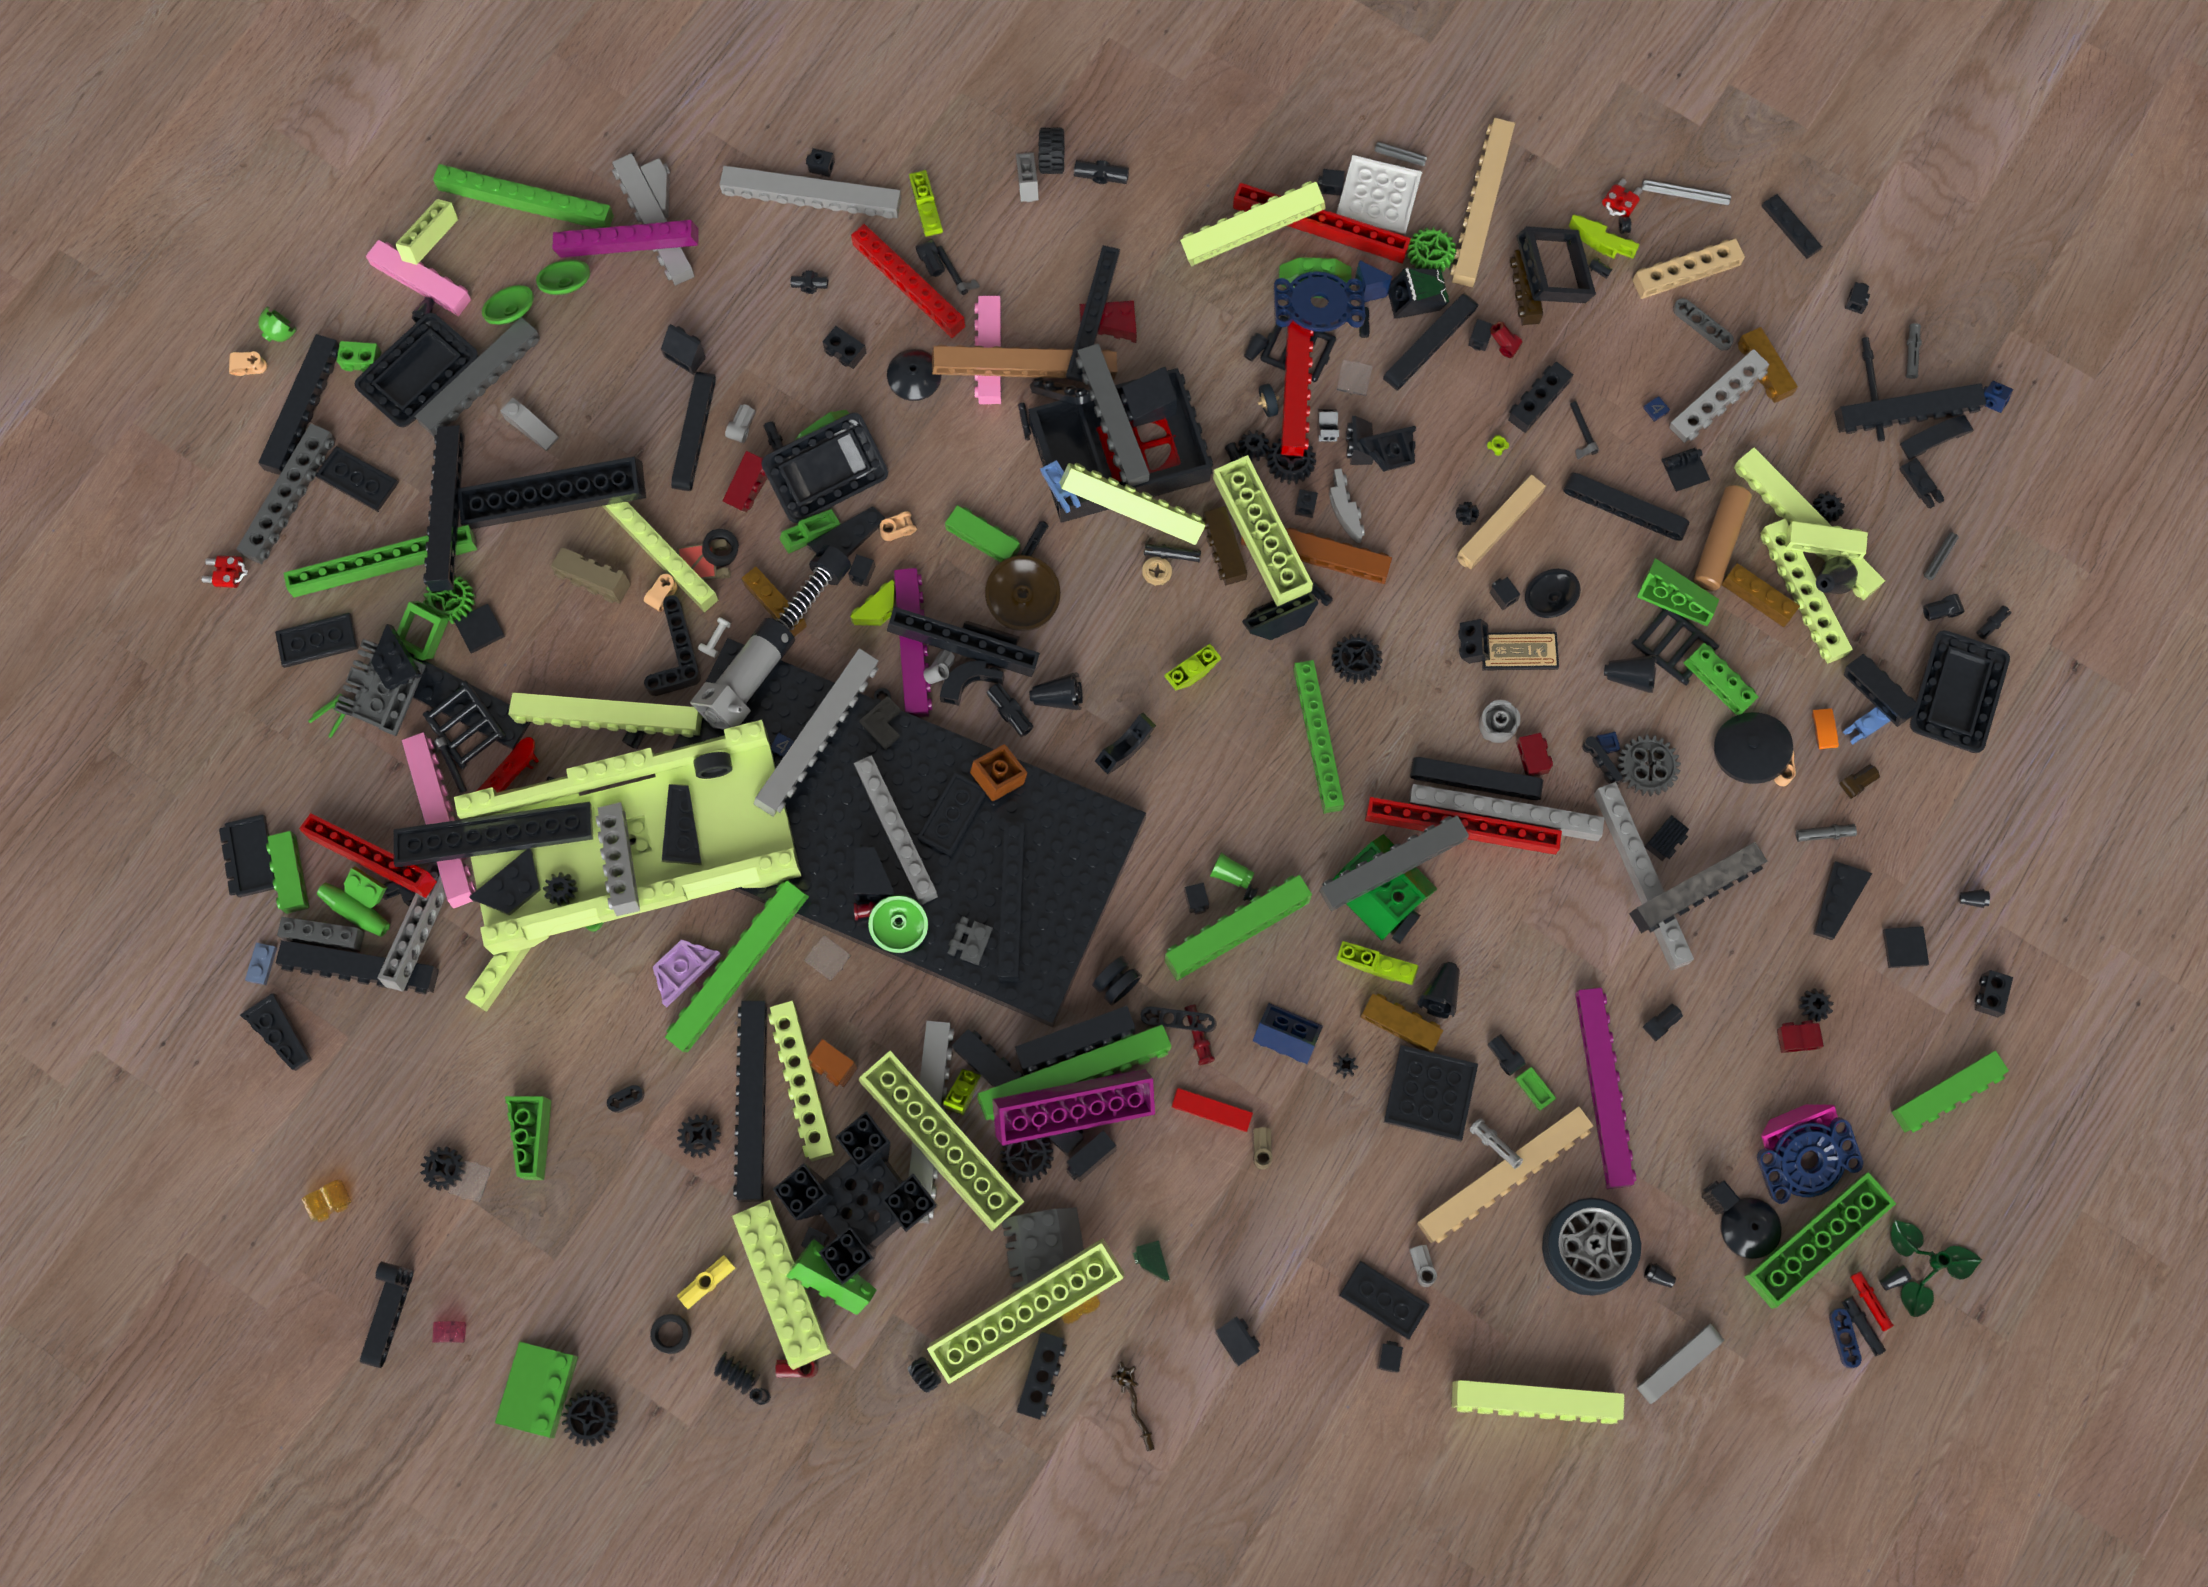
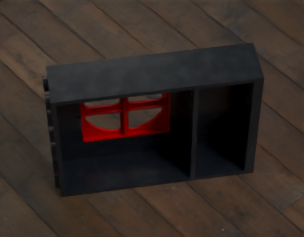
M1178 368L1167 371L1177 398L1176 415L1151 422L1164 429L1167 435L1156 440L1142 442L1137 428H1133L1132 422H1129L1149 471V481L1133 487L1137 492L1141 494L1146 492L1153 497L1209 482L1210 474H1213V461L1211 456L1207 455V443L1205 439L1202 440L1201 438L1202 428L1200 423H1196V410L1194 406L1191 407L1190 392L1185 390V378L1183 373L1180 374ZM1135 380L1115 385L1119 397L1122 394V387ZM1060 400L1028 409L1029 425L1043 467L1057 460L1065 472L1068 463L1073 465L1078 463L1084 466L1087 471H1097L1106 479L1110 477L1117 480L1120 485H1127L1120 478L1119 472L1121 470L1113 463V455L1115 453L1108 449L1107 439L1109 438L1107 433L1102 431L1100 425L1102 422L1101 417L1096 416L1094 400L1084 404H1072ZM1123 405L1124 410L1128 411L1126 405ZM1169 444L1171 452L1168 459L1159 468L1151 470L1145 450ZM1050 489L1061 523L1109 510V508L1076 495L1081 506L1076 508L1069 496L1065 498V501L1070 507V512L1066 513L1060 501H1057Z

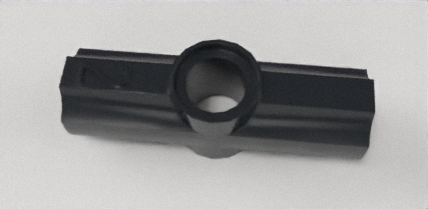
M1079 160L1075 162L1074 177L1092 179L1097 184H1106L1107 182L1127 184L1128 167L1114 166L1104 160H1098L1095 163Z
M1001 684L993 685L986 692L988 697L998 708L997 710L1001 717L1011 724L1020 737L1026 736L1034 726L1024 715L1018 702L1008 695Z

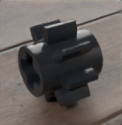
M1472 502L1459 504V507L1456 509V518L1458 522H1463V525H1471V522H1476L1479 517V510L1476 505H1472Z
M1348 1053L1344 1058L1338 1055L1339 1063L1335 1062L1333 1064L1338 1069L1335 1074H1342L1343 1079L1348 1074L1353 1077L1354 1072L1352 1069H1358V1066L1354 1065L1356 1058H1349ZM1343 1063H1344V1064L1349 1063V1064H1350L1349 1068H1348V1069H1347V1068L1342 1069Z

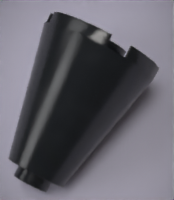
M1834 557L1827 560L1822 565L1818 574L1816 587L1824 593L1844 594L1849 592L1856 585L1858 576L1856 566L1847 558Z
M1649 655L1609 661L1608 665L1605 664L1604 676H1607V680L1647 693H1653L1657 656Z
M1077 672L1070 673L1033 686L1032 690L1029 691L1030 701L1038 706L1081 710L1082 707L1079 704L1083 703L1082 684L1077 682L1076 677H1080Z
M1446 962L1441 964L1420 995L1417 1004L1420 1009L1426 1008L1429 1015L1448 1019L1449 1015L1455 1016L1460 970L1455 963Z

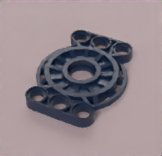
M1316 271L1302 274L1291 283L1285 278H1278L1274 282L1275 322L1280 327H1288L1294 321L1305 329L1325 332L1337 329L1346 322L1355 328H1359L1364 324L1363 283L1359 279L1353 278L1345 283L1333 274ZM1284 285L1286 286V289L1279 290L1277 286ZM1356 285L1359 287V290L1353 291L1350 289V286ZM1323 297L1328 301V304L1322 308L1315 307L1311 303V298ZM1285 300L1288 304L1283 306L1278 301ZM1357 300L1360 302V305L1354 306L1351 304V301ZM1286 315L1288 320L1282 321L1279 319V316ZM1352 316H1360L1361 320L1355 321L1352 319Z
M1841 1117L1834 1118L1830 1122L1829 1127L1816 1122H1805L1795 1125L1779 1138L1774 1151L1769 1148H1762L1757 1153V1161L1769 1195L1778 1204L1788 1202L1791 1193L1800 1197L1822 1195L1839 1182L1845 1169L1851 1173H1858L1864 1165L1851 1125ZM1844 1122V1130L1837 1132L1836 1125ZM1817 1126L1820 1127V1130L1811 1129L1810 1127ZM1804 1128V1130L1793 1133L1798 1129ZM1788 1136H1790V1137L1785 1141V1143L1783 1144V1146H1781L1782 1143L1784 1142V1140H1785ZM1850 1140L1851 1147L1848 1150H1843V1142ZM1810 1150L1816 1152L1818 1157L1816 1165L1809 1169L1803 1168L1801 1165L1802 1156ZM1766 1153H1771L1772 1159L1770 1162L1764 1163L1763 1156ZM1852 1158H1856L1857 1165L1854 1168H1849V1161ZM1773 1171H1777L1778 1178L1774 1181H1770V1173ZM1779 1189H1784V1196L1777 1199L1776 1192Z

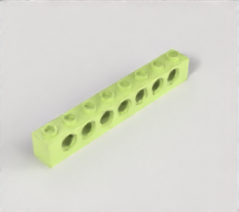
M1786 519L1765 526L1760 533L1761 540L1769 549V556L1775 561L1778 574L1783 577L1787 591L1792 594L1794 602L1800 605L1798 610L1802 614L1803 622L1809 627L1812 640L1817 643L1821 657L1828 664L1848 656L1853 649L1824 593L1816 587V577L1803 552L1786 549L1787 528L1789 525ZM1776 540L1781 541L1783 545L1777 544ZM1784 556L1789 557L1791 562L1785 560ZM1793 573H1797L1800 578H1796ZM1801 589H1805L1808 594H1804ZM1809 605L1814 606L1816 611L1812 610ZM1818 622H1822L1825 627H1821ZM1826 638H1830L1833 644L1829 643Z
M793 1001L770 1007L771 1013L768 1014L770 1024H774L776 1032H773L775 1043L780 1045L781 1050L778 1051L780 1062L785 1064L786 1069L783 1070L785 1081L790 1083L791 1088L788 1089L790 1100L795 1102L796 1107L793 1108L795 1119L800 1121L801 1126L798 1127L800 1138L805 1140L806 1145L803 1146L805 1157H809L811 1161H816L833 1156L835 1153L813 1070L810 1066L811 1063L808 1059L809 1055L796 1006ZM783 1021H790V1026L787 1029H781V1023ZM788 1040H795V1045L792 1048L785 1047ZM794 1058L800 1059V1064L797 1067L790 1066V1062ZM798 1077L805 1078V1083L801 1086L795 1084ZM803 1096H810L808 1104L802 1105L800 1103ZM808 1115H815V1121L812 1124L805 1122ZM816 1133L820 1134V1140L817 1143H811V1136Z

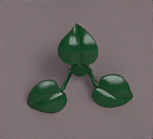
M1899 1220L1894 1221L1892 1224L1890 1237L1894 1249L1904 1257H1909L1914 1252L1930 1256V1266L1933 1268V1271L1921 1281L1920 1285L1916 1282H1909L1901 1289L1902 1303L1913 1317L1924 1315L1932 1307L1934 1302L1933 1291L1930 1288L1924 1287V1284L1935 1273L1947 1267V1271L1952 1277L1963 1280L1970 1277L1976 1267L1982 1262L1978 1255L1960 1246H1950L1936 1254L1933 1251H1920L1918 1248L1922 1247L1924 1238L1919 1228Z

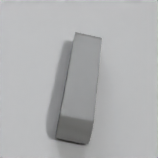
M1711 1324L1707 1325L1641 1382L1637 1389L1650 1404L1654 1403L1724 1341L1723 1337Z

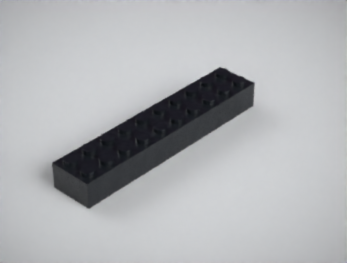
M635 456L457 489L461 525H469L471 529L646 498L643 462Z

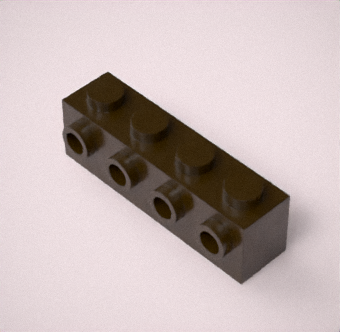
M1520 249L1514 250L1513 257H1510V267L1513 268L1512 279L1513 284L1516 286L1515 299L1519 305L1518 316L1521 317L1522 326L1540 324L1543 316L1542 302L1533 300Z

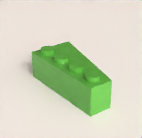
M505 1096L509 1112L507 1113L508 1121H510L511 1125L510 1135L514 1146L513 1155L516 1175L524 1180H544L551 1100L543 1096Z

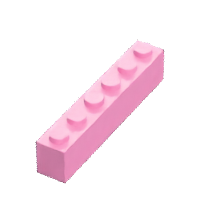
M378 240L366 255L370 265L424 297L431 298L436 304L458 317L471 301L468 290L465 287L455 285L446 276L444 278L441 277L433 268L428 269L424 267L422 262L416 265L402 261L399 252L388 242L383 243Z
M978 296V303H975V314H978V319H975V331H978V336H975V346H983L984 348L1001 347L1000 296ZM975 376V381H978V386H975V398L979 399V404H1001V376Z

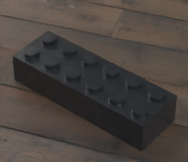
M1124 1006L1015 1046L1016 1055L1023 1074L1029 1075L1043 1068H1048L1062 1061L1135 1035L1136 1027L1128 1006Z

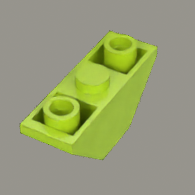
M891 580L889 583H884L875 595L872 594L866 599L864 605L855 608L850 616L852 623L865 626H881L891 617L895 606V582Z
M1208 644L1166 673L1164 677L1175 691L1189 687L1203 678L1221 660V657L1213 646Z
M962 1069L944 1101L945 1109L964 1115L970 1105L981 1075Z

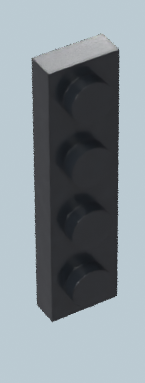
M1778 194L1763 202L1761 207L1806 259L1822 249L1823 246Z

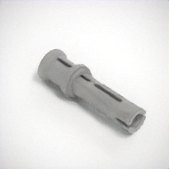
M1478 1119L1473 1123L1470 1132L1476 1134L1484 1145L1491 1146L1514 1169L1522 1164L1523 1159L1498 1138L1497 1132L1494 1129L1491 1130L1483 1119ZM1500 1147H1502L1509 1154V1156L1504 1151H1502Z

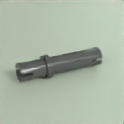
M1916 323L1909 326V339L1906 344L1908 346L1906 377L1909 379L1918 378L1919 350L1922 340L1920 339L1921 325Z
M1833 824L1829 827L1796 830L1797 842L1828 838L1837 840L1840 837L1857 835L1855 824L1839 826L1838 824Z

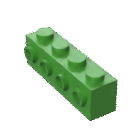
M1705 643L1698 647L1683 662L1735 715L1742 714L1759 697L1751 686H1747L1742 681L1741 676L1733 672L1728 667V663L1720 659L1715 654L1713 648Z

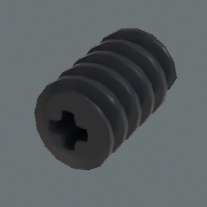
M726 1351L717 1362L714 1375L716 1377L721 1375L722 1381L728 1379L727 1384L729 1386L735 1383L734 1389L739 1390L741 1388V1394L745 1395L755 1386L760 1374L753 1377L754 1369L747 1373L748 1365L740 1368L741 1361L739 1360L734 1364V1356L727 1359L728 1352Z

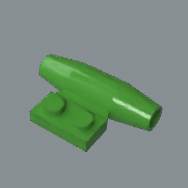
M355 866L351 868L344 882L345 890L327 882L320 886L317 896L333 911L359 928L382 937L387 933L390 923L372 908L380 903L387 889L385 885Z

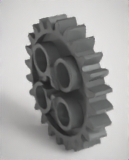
M1648 734L1644 737V740L1641 736H1638L1637 742L1631 739L1630 744H1625V750H1621L1620 754L1622 756L1617 759L1621 764L1617 768L1622 769L1620 774L1625 776L1622 782H1629L1627 788L1635 787L1634 793L1641 790V795L1644 796L1647 791L1651 797L1655 791L1657 795H1660L1661 790L1667 792L1668 787L1671 788L1674 785L1672 781H1677L1678 777L1676 775L1681 771L1677 767L1681 763L1675 760L1678 759L1679 755H1673V752L1676 750L1675 748H1668L1670 742L1665 745L1663 744L1664 738L1656 741V735L1651 740ZM1653 753L1660 754L1662 759H1656ZM1634 754H1640L1643 760L1636 759ZM1655 771H1660L1663 774V778L1657 777ZM1636 772L1643 773L1644 778H1639Z

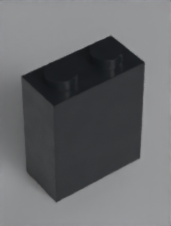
M1103 1130L1067 1161L1066 1172L1073 1180L1078 1179L1081 1182L1116 1152V1144Z

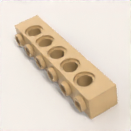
M1727 239L1718 245H1709L1697 252L1691 251L1686 256H1677L1668 262H1659L1653 267L1641 268L1636 272L1633 283L1640 298L1643 299L1740 266L1745 256L1737 239Z

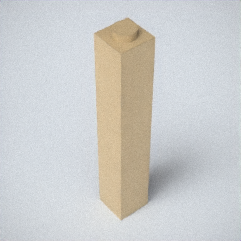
M1531 474L1459 551L1457 556L1459 563L1464 567L1472 569L1540 497L1546 486Z

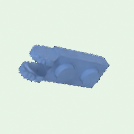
M1057 460L1040 468V472L1066 513L1070 512V507L1065 501V498L1069 496L1076 508L1081 506L1075 494L1061 488L1059 482L1064 471Z
M1876 707L1856 720L1843 733L1847 735L1857 729L1860 734L1850 741L1854 745L1889 723L1890 720Z

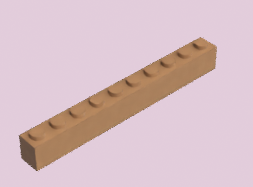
M941 344L933 346L932 374L1066 378L1073 349H1038L1036 347L1021 349L1019 347L1002 348L1000 346L984 348L983 346L965 347L964 345L950 347ZM1102 350L1112 379L1115 380L1117 374V352Z

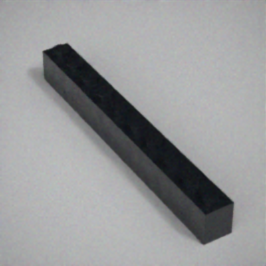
M460 425L437 427V435L434 436L436 450H433L435 464L432 465L434 477L431 480L432 495L429 497L431 510L428 511L430 526H427L429 539L426 542L427 557L424 559L426 573L423 574L424 584L428 586L431 592L454 589L459 521L457 489L461 488L465 438Z
M741 1001V1007H738V1019H741V1026L737 1028V1037L740 1038V1046H737V1058H740V1065L736 1067V1076L739 1077V1085H736V1097H739V1105L735 1107V1115L739 1119L738 1125H735V1137H738V1145L734 1147L735 1157H738L737 1165H734V1177H737V1185H734L733 1194L739 1202H763L768 1007L766 1001Z

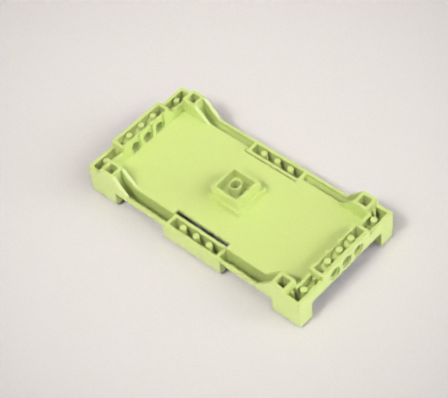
M759 720L724 729L725 736L654 754L651 748L567 768V776L521 788L497 793L492 787L454 797L457 816L461 820L590 802L592 805L593 840L530 848L533 852L534 865L536 866L537 878L541 888L537 894L510 916L480 903L484 927H480L484 947L493 955L511 950L519 951L536 946L549 938L550 935L635 915L738 887L765 888L781 884L784 880L802 876L786 807H784L781 813L777 812L773 817L754 805L756 796L776 769L767 730L763 721ZM712 752H727L730 754L732 771L730 773L711 779L696 777L694 759ZM654 773L656 775V777L582 796H580L579 792L643 777ZM669 784L689 786L701 865L662 862ZM621 802L626 814L629 840L636 838L635 844L630 846L640 911L616 916L614 910H610L608 905V898L611 897L610 893H607L605 886L608 876L605 877L603 865L606 863L602 859L600 849L603 848V843L601 844L599 841L598 832H601V828L597 826L596 816H598V807ZM527 849L471 857L477 890ZM559 872H562L564 876L569 874L571 880L574 879L576 881L575 887L578 888V891L573 893L576 896L575 899H568L570 904L567 905L563 901L562 906H558L557 902L552 905L549 902L550 899L545 898L544 895L547 892L543 890V887L549 886L545 881L546 879L551 881L552 874L558 877ZM559 887L557 891H563L564 888Z

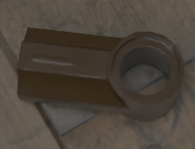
M1869 764L1856 774L1846 777L1839 785L1848 797L1852 799L1865 790V787L1880 778L1879 771L1875 766Z

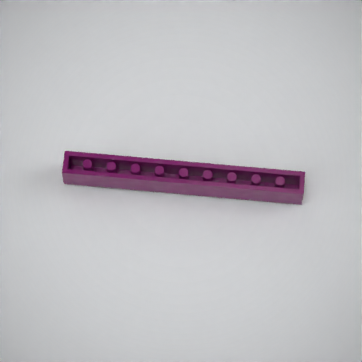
M1602 988L1578 990L1575 993L1606 1189L1631 1187L1634 1185V1181H1636V1173L1631 1167L1633 1154L1632 1150L1628 1149L1627 1143L1630 1141L1629 1131L1625 1130L1626 1112L1622 1110L1623 1094L1618 1088L1620 1075L1618 1070H1615L1614 1064L1617 1062L1615 1051H1612L1611 1046L1613 1034L1609 1032L1610 1015L1605 1009L1607 997L1603 993Z

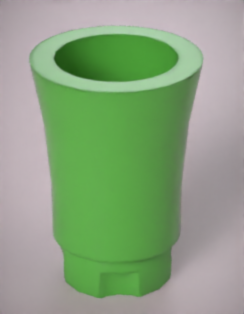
M1221 852L1210 877L1247 889L1254 872Z

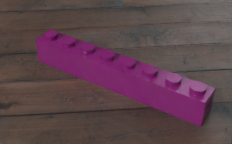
M692 220L553 232L552 249L561 258L698 246L699 228Z
M917 568L894 570L897 607L925 616L924 609L921 610L920 603H924L923 592H919V586L922 585V575L918 574ZM899 635L905 712L916 717H929V710H932V699H928L931 685L924 678V670L929 667V663H925V656H928L927 645Z

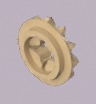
M1161 557L1150 558L1143 565V578H1145L1147 583L1154 586H1163L1164 583L1170 580L1172 567L1166 559H1161ZM1157 565H1159V570L1162 573H1159L1157 578H1155V573L1152 571H1155Z

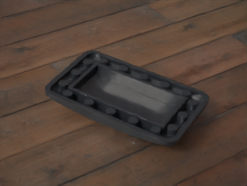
M427 313L355 380V388L396 426L407 427L416 420L415 416L478 358V352L439 316L434 313Z
M854 412L767 454L761 462L762 468L787 518L793 523H799V521L812 517L884 481L888 476L887 466L864 419L860 414Z
M1943 630L1937 633L1916 697V704L1918 706L1910 720L1911 730L1916 734L1971 753H1980L1984 750L2010 662L2008 652L1950 631Z

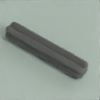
M1377 142L1375 152L1420 166H1424L1427 160L1425 155L1382 142Z
M1954 532L1948 534L1924 574L1926 579L1933 580L1958 540L1959 536Z

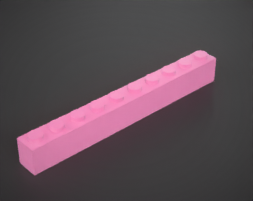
M423 732L402 740L425 824L456 821L455 817L451 816L453 811L452 805L446 799V796L449 795L447 788L441 782V780H444L441 770L437 768L439 760L437 755L433 754L432 749H435L432 739L427 738ZM467 857L437 862L447 900L453 908L472 902L469 897L477 891L474 882L470 881L469 876H472L469 865L465 864Z

